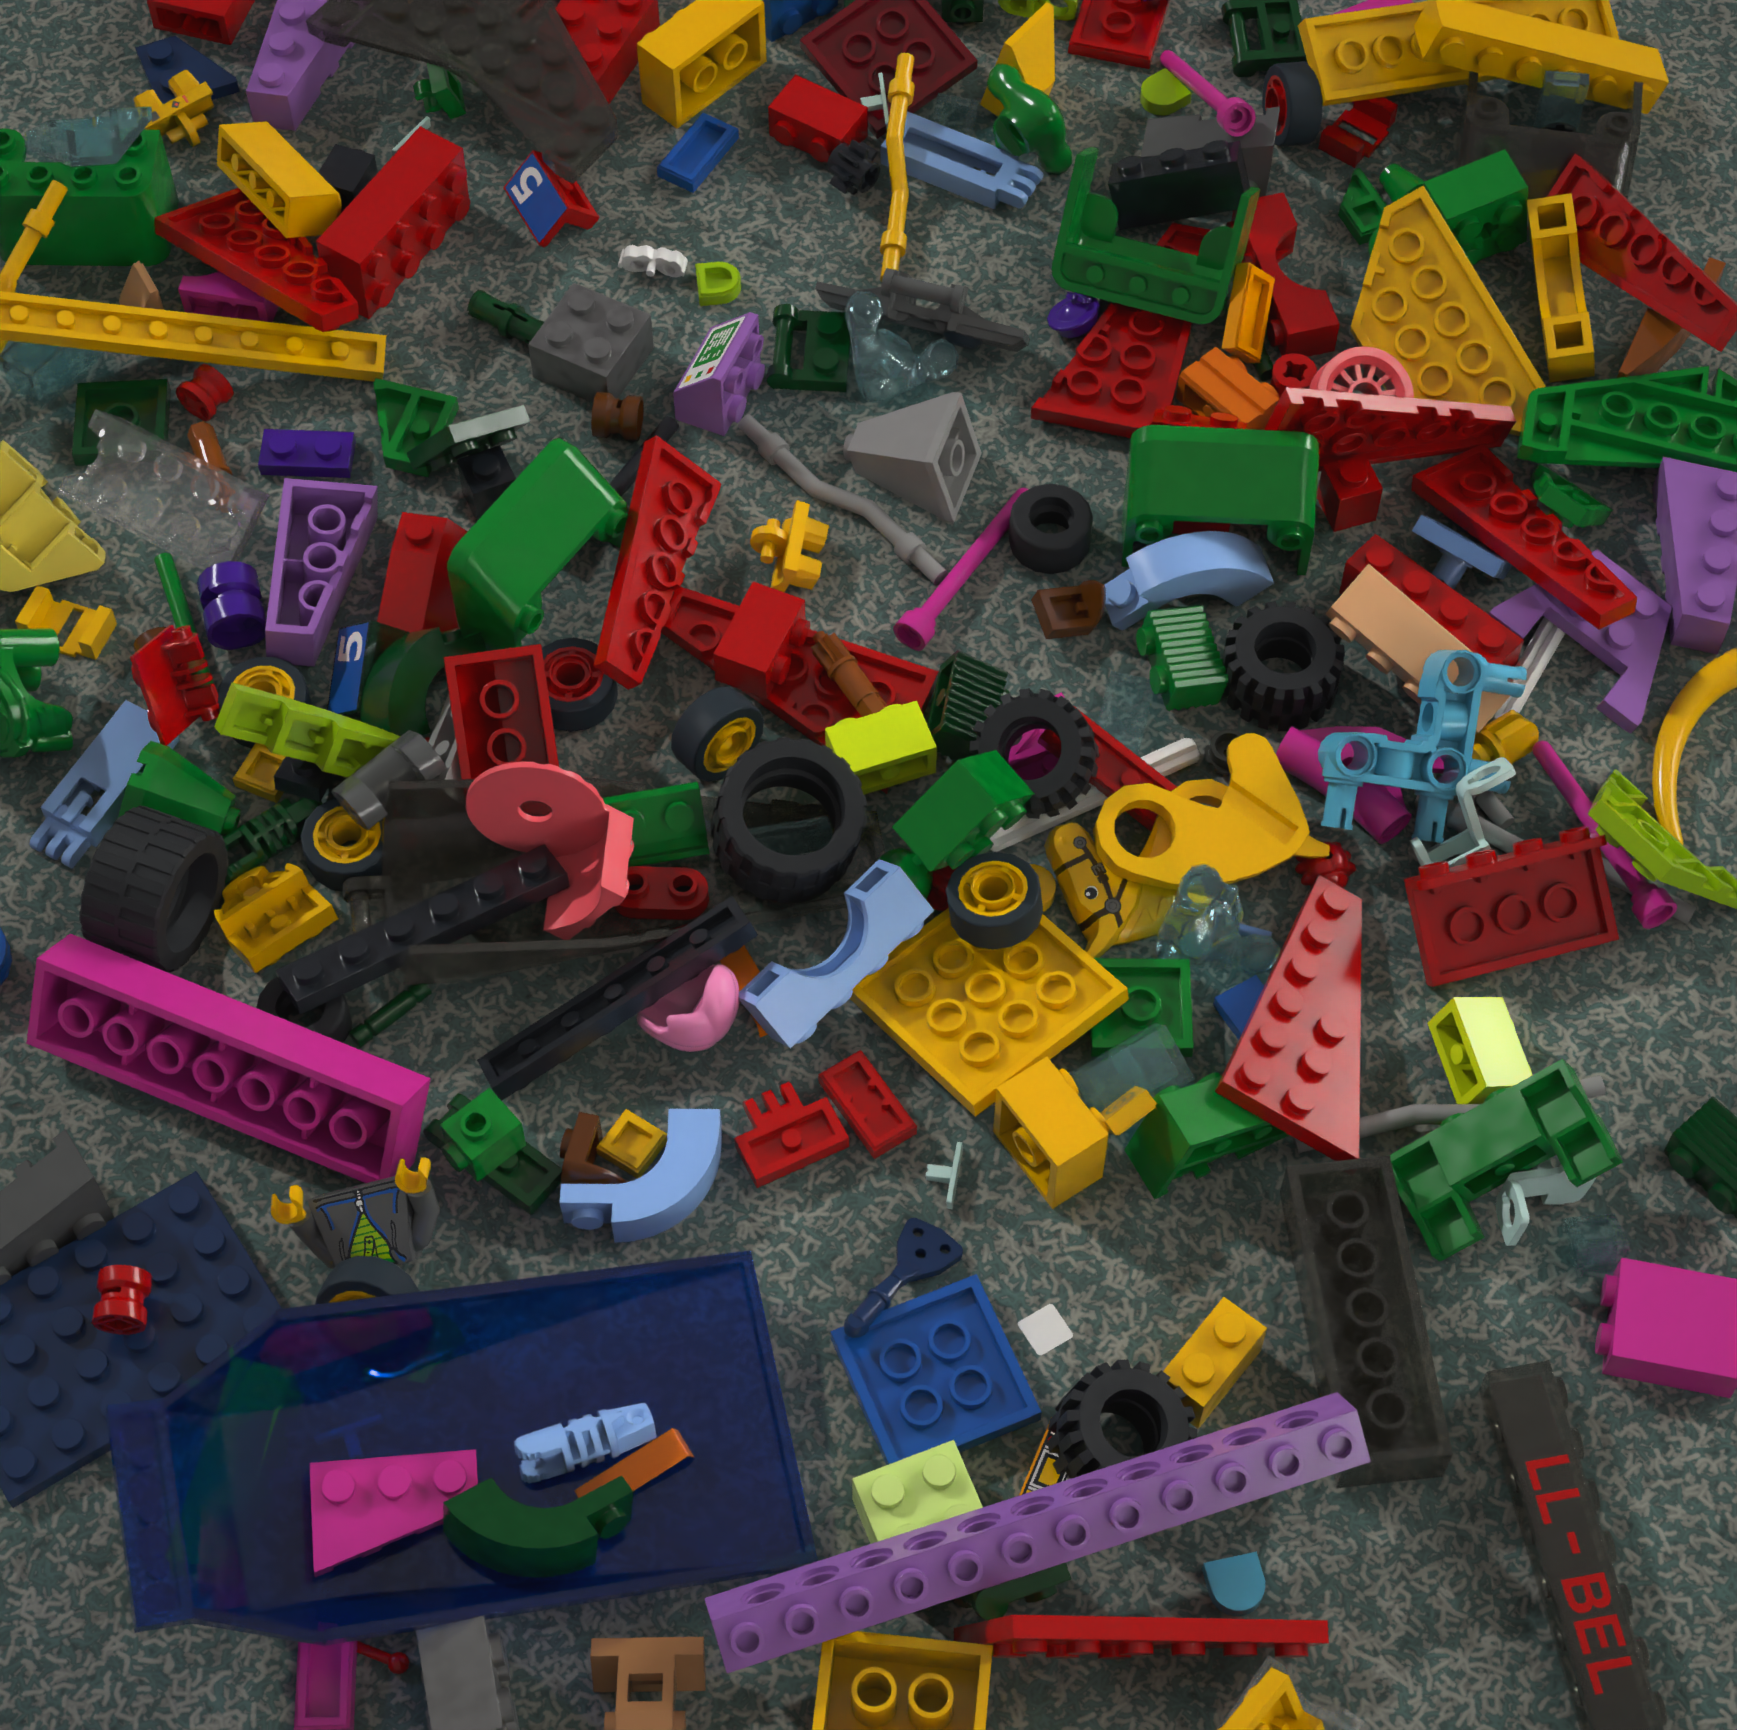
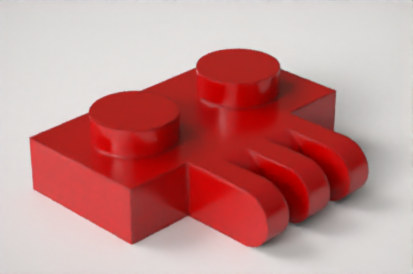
M788 1081L779 1085L781 1096L786 1102L785 1104H779L771 1089L761 1093V1098L767 1112L761 1114L753 1098L742 1102L754 1129L735 1137L734 1142L735 1148L756 1188L849 1147V1137L827 1097L803 1106L792 1084Z

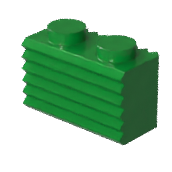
M1203 605L1148 611L1142 627L1137 630V648L1141 656H1148L1151 665L1150 685L1154 694H1161L1166 710L1170 712L1173 709L1180 710L1183 707L1189 709L1192 706L1197 708L1201 705L1206 707L1210 704H1218L1227 686L1228 674H1226L1225 666H1223V659L1220 658V651H1217V644L1214 643V636L1212 635L1211 628H1209V621L1206 620V613L1203 612Z

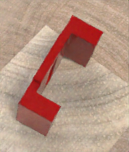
M1384 97L1354 101L1353 108L1350 111L1346 109L1332 126L1327 125L1321 132L1319 149L1355 168L1364 156L1369 158L1389 135L1387 130L1395 122L1398 105ZM1345 122L1377 140L1372 145L1338 126Z

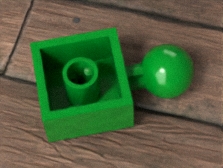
M1506 149L1424 182L1425 189L1472 266L1479 260L1499 252L1511 251L1519 244L1527 241L1528 185ZM1379 226L1372 233L1369 240V257L1375 244Z
M997 750L958 759L892 826L910 849L895 848L889 850L876 861L880 859L901 867L923 897L927 899L933 886L932 871L950 866L953 870L966 860L978 854L987 853L994 845L990 838L1001 827L1007 830L1015 825L1027 812L1023 805L1035 793Z

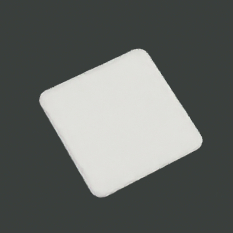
M1048 1304L1018 1322L1019 1328L1038 1355L1047 1353L1073 1337V1333L1053 1304Z

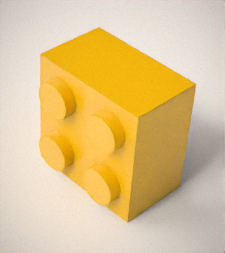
M1048 1056L996 1087L993 1132L1050 1207L1054 1209L1103 1177L1109 1128L1104 1122L1105 1119L1102 1114L1094 1107L1089 1109L1078 1096V1087L1072 1076L1063 1068L1058 1070Z

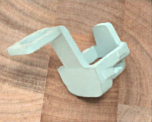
M1500 757L1473 770L1457 783L1456 794L1467 825L1465 831L1427 850L1418 837L1410 840L1412 849L1421 866L1445 861L1454 855H1460L1448 862L1450 868L1466 864L1465 856L1468 854L1492 850L1484 838L1472 795L1483 793L1516 774L1513 765L1506 758ZM1497 772V773L1494 774L1493 776H1491V777H1489V778H1487V779H1484V780L1479 781V780L1482 779L1483 777H1485V776H1487V775H1489V774H1491V773Z
M1550 1159L1533 1167V1170L1511 1173L1496 1197L1497 1219L1505 1244L1507 1246H1515L1529 1224L1530 1218L1525 1197L1541 1195L1543 1205L1574 1203L1583 1198L1596 1177L1576 1187L1569 1181L1562 1165L1553 1168ZM1510 1199H1512L1515 1208L1513 1225L1510 1220Z

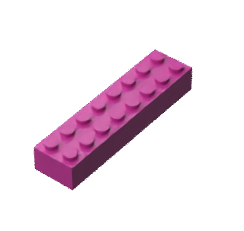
M71 933L36 959L26 1044L364 1183L395 1176L400 1159L405 1160V1165L408 1169L415 1162L431 1078Z

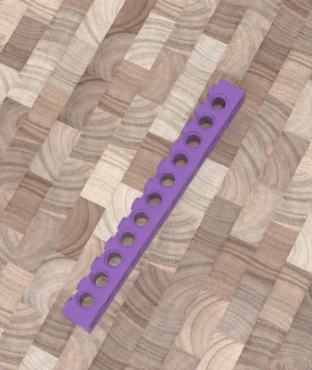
M1336 1392L704 1599L726 1672L730 1673L1369 1463L1371 1460L1357 1409Z

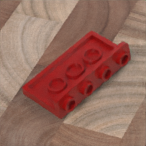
M1588 826L1576 827L1559 832V841L1543 844L1542 838L1527 839L1513 843V852L1496 856L1494 849L1484 850L1466 855V864L1449 868L1448 861H1441L1418 867L1419 875L1404 879L1426 984L1435 987L1619 940L1600 850L1601 846L1607 845L1605 834L1590 833Z

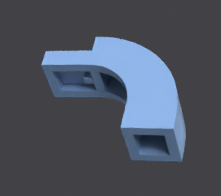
M1193 532L1158 541L1126 557L1129 569L1105 584V606L1112 626L1119 630H1125L1146 617L1148 611L1156 610L1181 597L1210 594L1218 596L1234 606H1239L1274 584L1261 547L1244 536L1229 532Z
M668 1109V1133L664 1153L658 1163L648 1173L638 1179L620 1184H561L560 1207L564 1223H572L573 1226L586 1230L600 1228L603 1223H611L614 1242L616 1243L636 1241L655 1236L681 1222L702 1202L717 1175L722 1148L720 1109Z

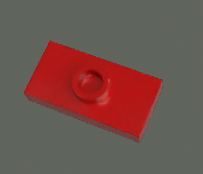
M862 1050L857 1051L818 1074L819 1084L874 1159L917 1134V1125Z

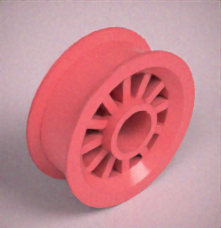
M1366 346L1349 348L1337 354L1317 371L1309 386V389L1349 393H1353V390H1358L1363 394L1414 398L1412 382L1402 364L1389 353ZM1374 374L1379 378L1377 381L1372 380ZM1383 384L1385 385V387H1386V389H1387V390H1385V391H1382V389H1381V387H1380V386H1382Z

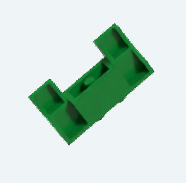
M1563 1058L1510 1088H1502L1492 1092L1482 1104L1465 1113H1457L1447 1117L1442 1121L1439 1128L1381 1159L1393 1187L1415 1220L1431 1255L1439 1262L1485 1238L1469 1202L1504 1184L1511 1173L1528 1171L1557 1155L1569 1181L1574 1186L1579 1187L1623 1163L1602 1118L1595 1113L1574 1069Z

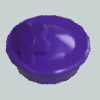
M1067 292V298L1061 300L1050 310L1047 321L1049 327L1056 330L1062 337L1073 338L1090 331L1098 321L1099 302L1095 297L1076 292Z

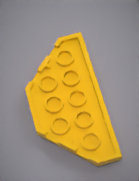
M1424 185L1384 207L1350 332L1359 347L1366 346L1381 349L1392 355L1402 364L1412 382L1414 398L1510 406L1516 423L1509 434L1520 436L1523 410L1530 393L1535 389L1544 388L1546 385Z

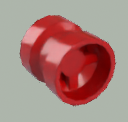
M110 1265L100 1269L97 1289L101 1294V1298L93 1309V1326L101 1331L119 1335L137 1334L144 1331L148 1317V1311L144 1306V1299L151 1293L153 1279L151 1273L145 1269L130 1265Z

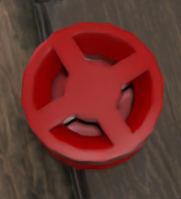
M1290 353L1283 355L1273 365L1270 385L1277 391L1279 399L1285 387L1309 389L1311 381L1317 373V367L1309 357L1302 354Z
M204 363L194 370L191 381L182 382L175 391L177 398L185 409L203 421L211 420L216 414V407L219 404L227 403L234 395L232 386L223 374L214 367Z

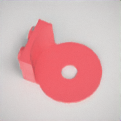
M512 762L498 765L486 770L471 783L466 797V811L470 821L479 832L497 844L526 853L545 844L567 872L570 887L547 897L544 931L569 941L584 928L591 927L597 918L613 906L616 907L623 902L629 890L627 873L629 858L634 849V842L631 840L634 818L605 804L603 798H601L597 789L591 783L586 782L575 772L563 770L556 765H543L535 762ZM526 801H540L550 806L552 812L546 816H531L524 813L519 806Z

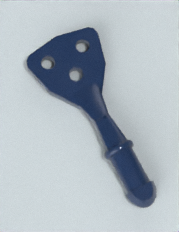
M918 1218L908 1219L897 1241V1265L895 1269L879 1285L871 1288L853 1314L851 1313L847 1316L844 1323L845 1334L851 1338L864 1336L869 1331V1326L880 1313L890 1307L892 1298L901 1287L909 1282L937 1276L961 1260L963 1254L962 1246L941 1228ZM914 1233H920L922 1236L917 1237ZM941 1250H947L949 1253L944 1254ZM917 1254H922V1255H924L925 1257H924V1258H918L916 1255H917Z

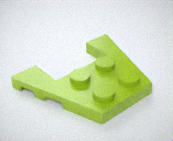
M1614 769L1602 783L1588 812V815L1599 824L1596 828L1599 835L1605 834L1606 841L1616 848L1624 847L1635 858L1632 861V865L1647 879L1653 882L1658 879L1660 882L1737 909V879L1723 866L1707 867L1641 807L1648 798L1618 770Z

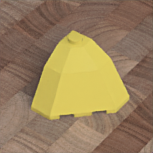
M4 440L0 442V590L15 592L99 570L105 563V550L95 539L78 527L81 521L63 499L56 497L53 501L50 500L41 489L48 481L37 468Z

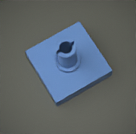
M1420 515L1412 529V532L1441 548L1440 551L1443 555L1432 574L1441 581L1444 580V583L1454 590L1467 567L1472 569L1474 566L1494 578L1503 580L1512 567L1501 556L1433 518Z

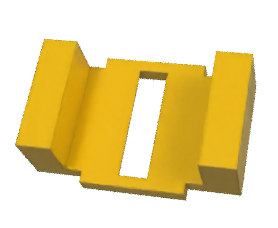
M38 585L15 620L18 629L51 628L58 636L72 611L82 612L63 647L60 646L59 653L74 658L78 654L94 660L98 658L117 625L112 609L99 605L97 610L63 599L60 603L55 602L50 589Z

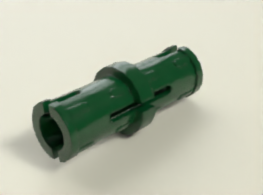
M477 290L472 295L467 307L469 316L494 326L498 329L500 335L508 339L514 337L527 344L530 343L544 323L525 313L524 307L516 303L509 305L483 290Z

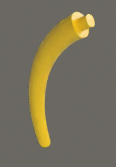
M1732 648L1722 656L1710 661L1687 682L1667 711L1657 737L1652 770L1656 819L1682 845L1684 844L1677 810V777L1681 756L1687 739L1702 714L1723 695L1737 688V648Z

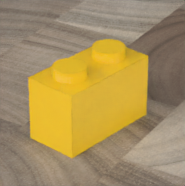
M1225 1297L1220 1300L1163 1370L1164 1373L1171 1377L1167 1384L1173 1390L1180 1386L1186 1394L1181 1402L1184 1407L1192 1406L1195 1418L1190 1423L1197 1429L1201 1427L1260 1353L1267 1327Z

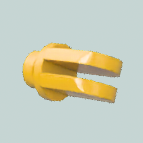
M1510 710L1485 725L1475 735L1472 759L1492 762L1500 757H1504L1513 764L1532 752L1534 744L1538 742L1539 730L1534 723L1524 718L1515 710Z

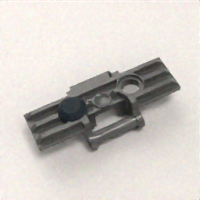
M886 268L881 287L856 290L818 281L816 284V291L822 301L830 308L942 334L948 343L956 346L974 349L981 344L1014 352L1029 346L1030 338L1025 330L985 320L965 306L969 289L966 286L951 284L950 288L912 279L907 273ZM918 298L939 303L940 305L936 310L916 306V300Z

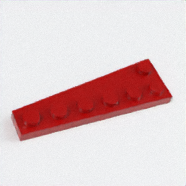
M1574 154L1547 197L1572 193L1580 263L1722 352L1737 330V302L1588 161Z
M657 435L644 442L629 507V517L625 525L594 662L595 668L628 690L642 684L661 637V629L665 626L672 608L669 602L674 590L682 585L685 574L682 572L687 558L695 553L698 542L695 540L699 528L707 523L721 488V483Z
M1483 444L1413 475L1412 491L1598 630L1635 613L1637 596L1600 560L1596 559L1579 539L1569 538L1562 531L1563 523L1554 514L1546 515L1537 506L1538 498L1529 489L1521 490L1513 482L1514 474Z

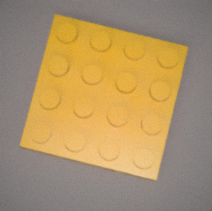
M949 908L924 925L914 937L902 941L888 954L889 958L886 964L877 972L864 977L853 988V993L849 998L975 1117L995 1102L996 1087L1046 1056L1051 1060L1129 1000L1128 988L1045 915L1042 914L1039 926L1026 940L1012 947L992 950L975 947L961 939L951 926Z

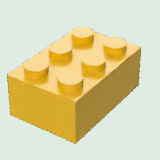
M695 0L686 8L677 11L671 19L656 30L647 33L637 43L642 103L678 129L767 62L764 1Z
M855 1631L822 1642L812 1730H986L993 1645Z

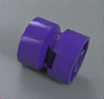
M237 561L217 563L206 568L199 575L197 585L200 602L204 610L203 618L208 641L213 646L224 650H234L259 643L265 637L266 616L263 603L259 600L262 598L257 571L251 565Z

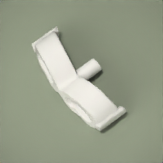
M629 245L622 250L618 267H623L631 272L646 271V275L650 277L654 276L656 269L670 277H684L688 260L681 252L671 251L664 247L653 249L648 245L639 247Z

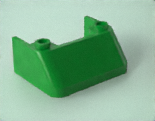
M1089 147L1079 152L1075 159L1051 270L1055 282L1067 291L1196 324H1207L1214 321L1226 306L1233 286L1236 264L1242 263L1260 188L1251 187L1241 195L1234 227L1221 226L1209 231L1204 236L1199 254L1196 256L1115 235L1118 223V211L1115 204L1103 195L1089 192L1099 149Z
M1147 425L1138 428L1133 432L1130 439L1123 502L1121 567H1129L1126 557L1132 554L1134 541L1154 544L1167 538L1172 533L1174 521L1267 525V539L1269 542L1283 550H1297V575H1306L1315 528L1319 469V443L1317 439L1308 433L1298 431Z
M561 438L553 439L459 540L450 554L447 571L458 627L462 635L481 632L486 651L521 647V640L527 634L530 635L539 628L544 617L541 592L591 536L601 542L608 541L619 548L621 547L626 521L629 517L627 503L574 445Z

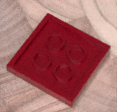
M855 0L800 39V48L840 95L861 104L860 98L881 94L878 73L882 72L889 114L891 103L888 101L889 84L895 78L899 54L909 53L914 56L911 81L914 83L915 89L913 102L907 108V111L910 113H915L977 69L978 64L975 56L927 0ZM883 109L868 111V129L876 139L887 132Z

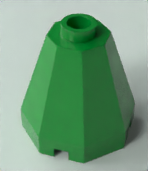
M150 741L141 750L136 762L146 766L143 773H131L118 818L133 807L146 806L215 830L222 837L237 828L241 809L234 807L236 795L169 746Z

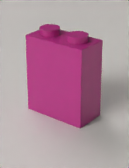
M1621 1257L1613 1275L1605 1274L1601 1287L1600 1305L1608 1307L1607 1324L1600 1323L1595 1343V1354L1604 1356L1602 1374L1731 1398L1737 1388V1279Z

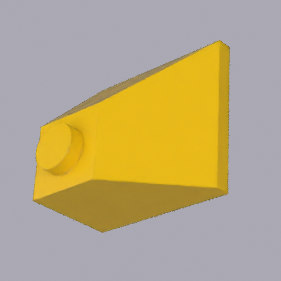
M1046 2L1004 42L996 65L1007 64L1015 67L1025 83L1042 90L1048 96L1055 82L1054 6ZM987 86L980 105L996 116H999L1004 106L1000 100L993 96Z

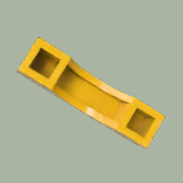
M1572 193L1527 200L1528 229L1549 382L1595 376L1594 346L1589 312L1586 308Z

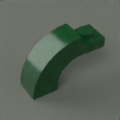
M436 627L411 632L394 641L379 656L367 678L361 704V722L402 736L408 730L420 735L430 733L425 703L428 687L433 677L439 670L445 667L444 657L486 651L482 633L462 635L460 628L441 632L440 628Z
M621 1475L568 1504L551 1508H538L513 1500L499 1488L491 1477L443 1502V1532L462 1553L477 1563L497 1572L530 1578L570 1574L595 1564L598 1539H608L617 1535L631 1521L633 1490Z

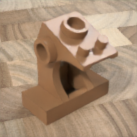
M704 1637L591 1639L590 1659L593 1691L616 1692L615 1712H605L604 1730H686V1711H675L676 1691L706 1690ZM662 1691V1701L630 1702L631 1692Z

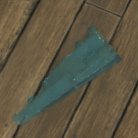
M152 108L108 109L92 118L47 120L25 132L27 150L70 167L116 164L152 120Z

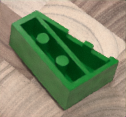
M1215 1072L1203 1077L1196 1084L1180 1088L1178 1085H1172L1156 1094L1153 1098L1157 1103L1155 1105L1156 1108L1145 1116L1124 1150L1155 1200L1167 1194V1187L1171 1181L1192 1172L1197 1180L1211 1173L1207 1165L1208 1163L1233 1152L1238 1159H1241L1289 1136V1134L1217 1094L1215 1090L1222 1076L1219 1072Z

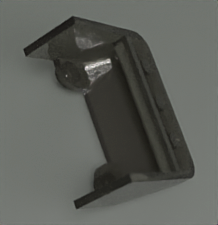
M1468 72L1460 108L1455 169L1506 149L1528 185V200L1547 197L1573 155L1577 154L1588 161L1628 199L1641 127L1642 82H1634L1626 113L1609 112L1604 114L1597 122L1595 135L1509 125L1510 113L1506 104L1494 97L1476 95L1478 73Z

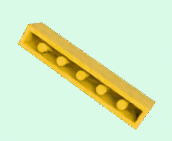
M1428 0L1414 24L1423 60L1639 113L1648 114L1669 83L1659 50L1656 48L1466 0Z

